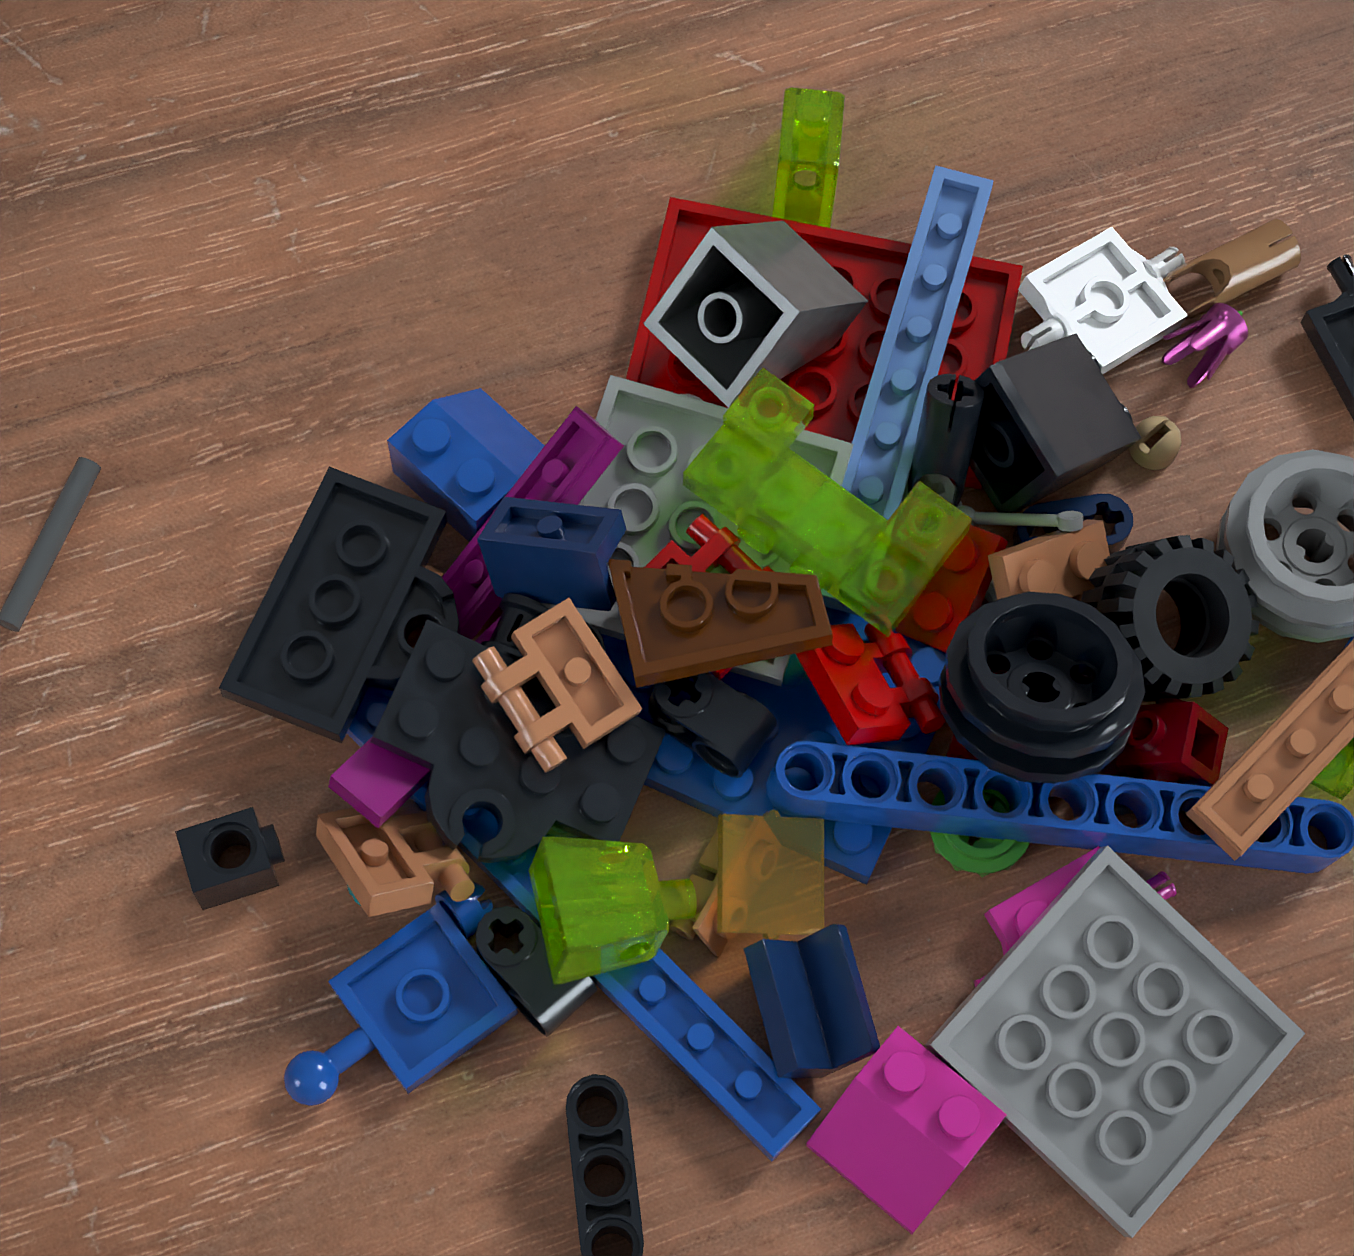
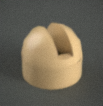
M1151 416L1142 420L1136 426L1142 438L1129 448L1132 458L1140 466L1147 469L1159 470L1168 467L1175 460L1181 447L1180 430L1165 416ZM1156 432L1163 434L1164 436L1151 449L1144 443Z

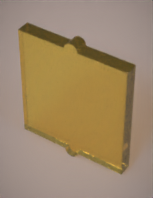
M777 810L766 811L763 816L718 815L717 933L762 934L764 939L777 940L780 935L809 936L823 929L824 819L780 817Z

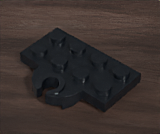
M329 466L219 686L222 697L342 743L368 687L395 690L414 649L407 644V638L413 630L424 626L428 619L460 634L453 591L440 575L425 568L447 523L446 511Z
M427 619L370 742L431 770L424 795L427 820L432 823L442 841L454 851L465 835L462 822L464 813L472 808H483L490 811L496 818L498 832L495 838L484 843L480 848L477 862L515 861L536 848L552 826L609 852H613L620 842L667 730L635 716L583 749L568 727L554 736L567 759L551 771L545 773L532 752L525 754L515 740L514 736L518 731L499 701L492 704L481 688L485 680L472 660L478 654L488 649V647ZM499 653L507 667L517 661ZM537 677L521 686L540 717L556 708Z

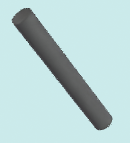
M84 457L77 459L0 611V625L15 632L20 631L101 470V467L94 461Z

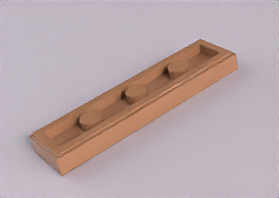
M1354 639L1186 813L1234 861L1245 853L1354 737Z

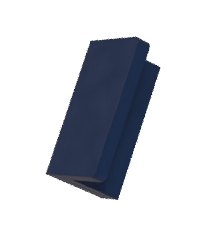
M503 497L477 539L494 593L498 597L503 598L504 594L514 593L529 597L539 603L558 605L567 598H570L576 608L611 611L616 602L607 563L627 530L622 510Z
M831 924L797 942L762 939L744 948L778 1078H823L877 1052L880 1048V1043L845 925Z

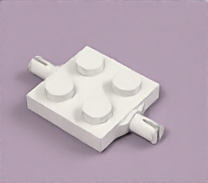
M1110 227L1028 274L1018 290L1041 316L1043 323L1021 335V344L1024 350L1031 346L1029 349L1031 350L1077 333L1086 349L1097 359L1102 375L1159 341L1163 336L1177 330L1187 318V313L1169 294L1163 281L1168 273L1185 264L1183 254L1181 253L1175 257L1179 249L1169 247L1154 258L1146 260L1145 257L1132 250L1113 227Z

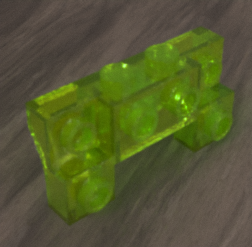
M762 367L724 413L723 425L683 472V486L739 526L737 528L738 535L750 547L762 554H768L770 550L790 564L788 568L790 573L817 575L821 590L823 588L889 637L938 569L967 534L972 518L921 481L915 485L888 520L789 448L812 420L814 404Z

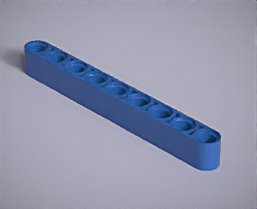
M812 741L795 742L787 746L778 756L766 784L767 795L773 806L782 813L795 817L1001 840L1012 839L1018 842L1090 850L1098 846L1101 848L1108 845L1117 853L1305 874L1318 873L1349 853L1354 846V817L1344 806L1329 800L1297 797L1263 832L1264 843L1255 841L1242 856L1234 861L1202 829L1200 835L1191 834L1183 828L1179 821V811L1188 812L1211 787L1102 774H1090L1054 784L1021 782L990 770L979 760ZM794 767L805 769L814 778L816 788L810 791L795 789L789 784L785 776V770ZM854 775L871 777L878 784L881 796L878 798L861 796L855 791L851 777ZM929 782L939 787L944 794L945 805L934 806L924 801L918 793L917 783ZM992 789L1004 795L1009 803V813H999L988 807L984 801L983 790ZM1056 796L1069 803L1073 810V820L1066 821L1053 814L1049 807L1048 798ZM1114 804L1125 805L1133 811L1137 819V828L1127 827L1118 821L1114 813ZM1308 825L1316 827L1324 834L1327 840V850L1319 848L1312 842L1308 834Z

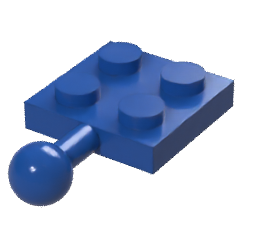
M438 902L328 981L332 990L359 1027L324 1053L310 1050L296 1055L286 1067L284 1073L285 1088L290 1097L300 1104L307 1106L322 1104L335 1093L339 1083V1075L376 1049L407 1094H409L516 1016L518 1009Z

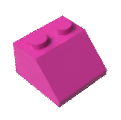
M897 1026L854 1078L807 1141L806 1146L910 1234H913L1007 1114L901 1027Z

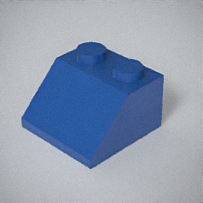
M481 388L433 399L387 440L393 473L427 504L445 510L447 522L468 542L471 541L500 504L503 497L507 495L545 446Z

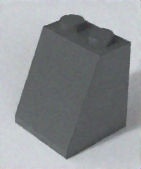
M784 221L711 227L643 324L730 408L735 407L833 348L868 300Z

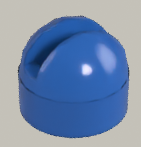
M472 881L475 886L474 892L464 901H453L446 890L435 896L436 904L438 902L441 904L466 939L476 933L481 919L486 913L493 910L491 899L480 902L477 900L485 892V888Z

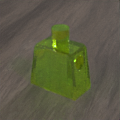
M793 87L785 89L772 217L830 228L840 160L844 94L835 91ZM801 170L816 172L815 185L804 186L796 183V172Z
M554 836L542 837L529 868L554 984H564L646 962L656 956L669 932L670 920L692 919L696 913V892L691 879L659 881L651 849L643 843Z

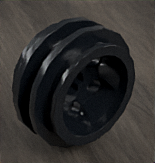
M1025 592L984 604L959 623L947 648L945 665L939 677L940 711L957 741L990 770L1021 782L1054 784L1099 772L1123 752L1145 695L1141 662L1116 624L1093 606L1057 593ZM1001 669H1006V671H1007L1006 673H1003V674H995V673H993V672H995V671H997V670H1001Z

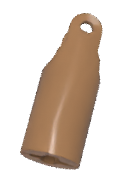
M1274 219L1177 267L1168 273L1163 281L1167 284L1186 274L1199 273L1205 276L1212 284L1215 294L1214 298L1186 312L1188 315L1186 319L1194 318L1208 312L1216 303H1226L1298 267L1301 261L1299 243L1294 235L1276 244L1291 236L1293 232L1282 220Z

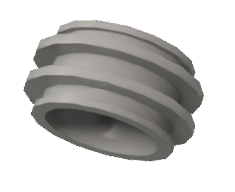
M1314 449L1277 455L1247 475L1220 519L1216 551L1226 549L1235 557L1231 567L1234 570L1244 568L1250 579L1244 585L1247 594L1255 593L1258 607L1251 608L1252 619L1259 621L1260 624L1280 636L1315 643L1354 636V573L1348 567V560L1354 558V459L1350 456ZM1294 508H1309L1313 510V513L1308 515L1301 514ZM1337 520H1338L1343 526H1345L1350 532L1343 530V529L1339 526ZM1264 523L1271 524L1277 529L1278 539L1267 540ZM1305 555L1310 557L1309 561L1304 559Z

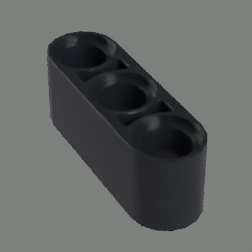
M592 1074L577 1081L571 1087L566 1099V1119L581 1256H593L592 1248L595 1242L601 1236L609 1233L619 1234L627 1239L633 1251L631 1256H643L644 1238L628 1100L624 1089L616 1080L606 1075ZM596 1096L610 1100L617 1112L613 1120L601 1127H592L585 1124L579 1118L577 1111L580 1105L588 1098ZM601 1164L612 1165L622 1173L625 1181L622 1188L616 1194L608 1197H601L591 1193L585 1185V1178L588 1172Z

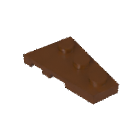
M609 559L608 561L636 688L832 645L833 634L817 575L736 569L732 574L692 571V565L667 564L666 569L632 567L629 560Z

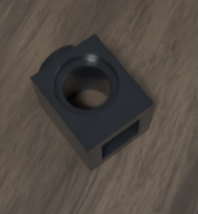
M253 807L175 831L192 892L202 910L279 886L273 865L285 862L274 824L262 827ZM242 845L251 849L248 859L241 866L232 869L218 866L221 854L229 847Z

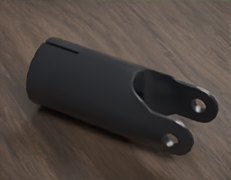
M942 374L930 379L926 388L907 483L908 501L913 502L917 481L923 475L940 474L955 481L956 485L951 512H954L964 492L985 394L978 382L969 377L959 375L953 401L951 399L956 374Z

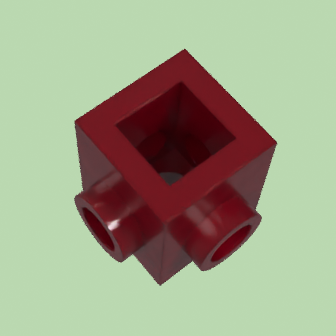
M1160 698L1156 701V704L1140 706L1125 748L1117 756L1116 766L1132 778L1212 787L1219 779L1229 728L1194 701L1186 702L1176 698Z

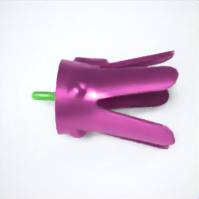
M1216 303L1206 314L1202 315L1199 321L1163 336L1165 340H1168L1196 328L1163 355L1162 363L1172 365L1190 353L1201 351L1208 346V350L1189 375L1187 385L1189 388L1196 387L1206 375L1207 380H1210L1224 357L1231 354L1248 337V328L1242 318L1243 312H1237L1227 304Z

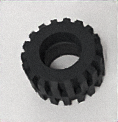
M1178 535L1125 547V550L1114 552L1104 559L1107 566L1095 568L1089 577V581L1095 588L1083 591L1081 602L1093 606L1115 623L1140 660L1145 687L1144 702H1153L1160 698H1197L1224 689L1223 682L1235 681L1243 672L1238 662L1250 661L1255 650L1248 643L1250 636L1258 635L1259 621L1252 620L1251 608L1258 607L1255 593L1247 594L1244 586L1250 579L1244 568L1234 570L1231 567L1235 557L1226 549L1214 551V542L1205 538L1191 540L1190 535ZM1162 590H1165L1171 596L1180 614L1181 632L1174 650L1164 641L1157 625L1156 607Z

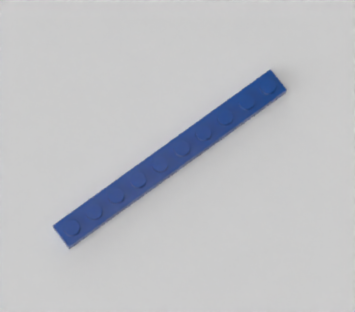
M368 687L347 731V734L360 747L374 735L394 691ZM428 781L410 797L423 811H426L424 795ZM472 808L464 813L462 822L465 835L458 846L524 913L529 915L557 946L565 950L585 970L592 981L771 1162L820 1114L821 1108L791 1078H778L774 1061L547 835H545L536 848L515 861L477 862L479 851L483 844L496 837L498 823L494 815L483 808Z

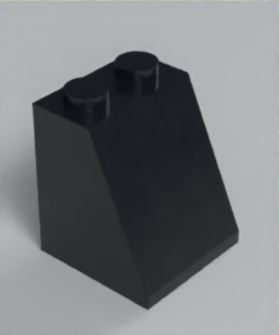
M1077 333L999 361L989 366L974 380L983 388L985 396L969 466L999 513H1017L1111 462L1142 438L1133 424L1130 412L1119 402L1102 375L1097 359L1086 349Z

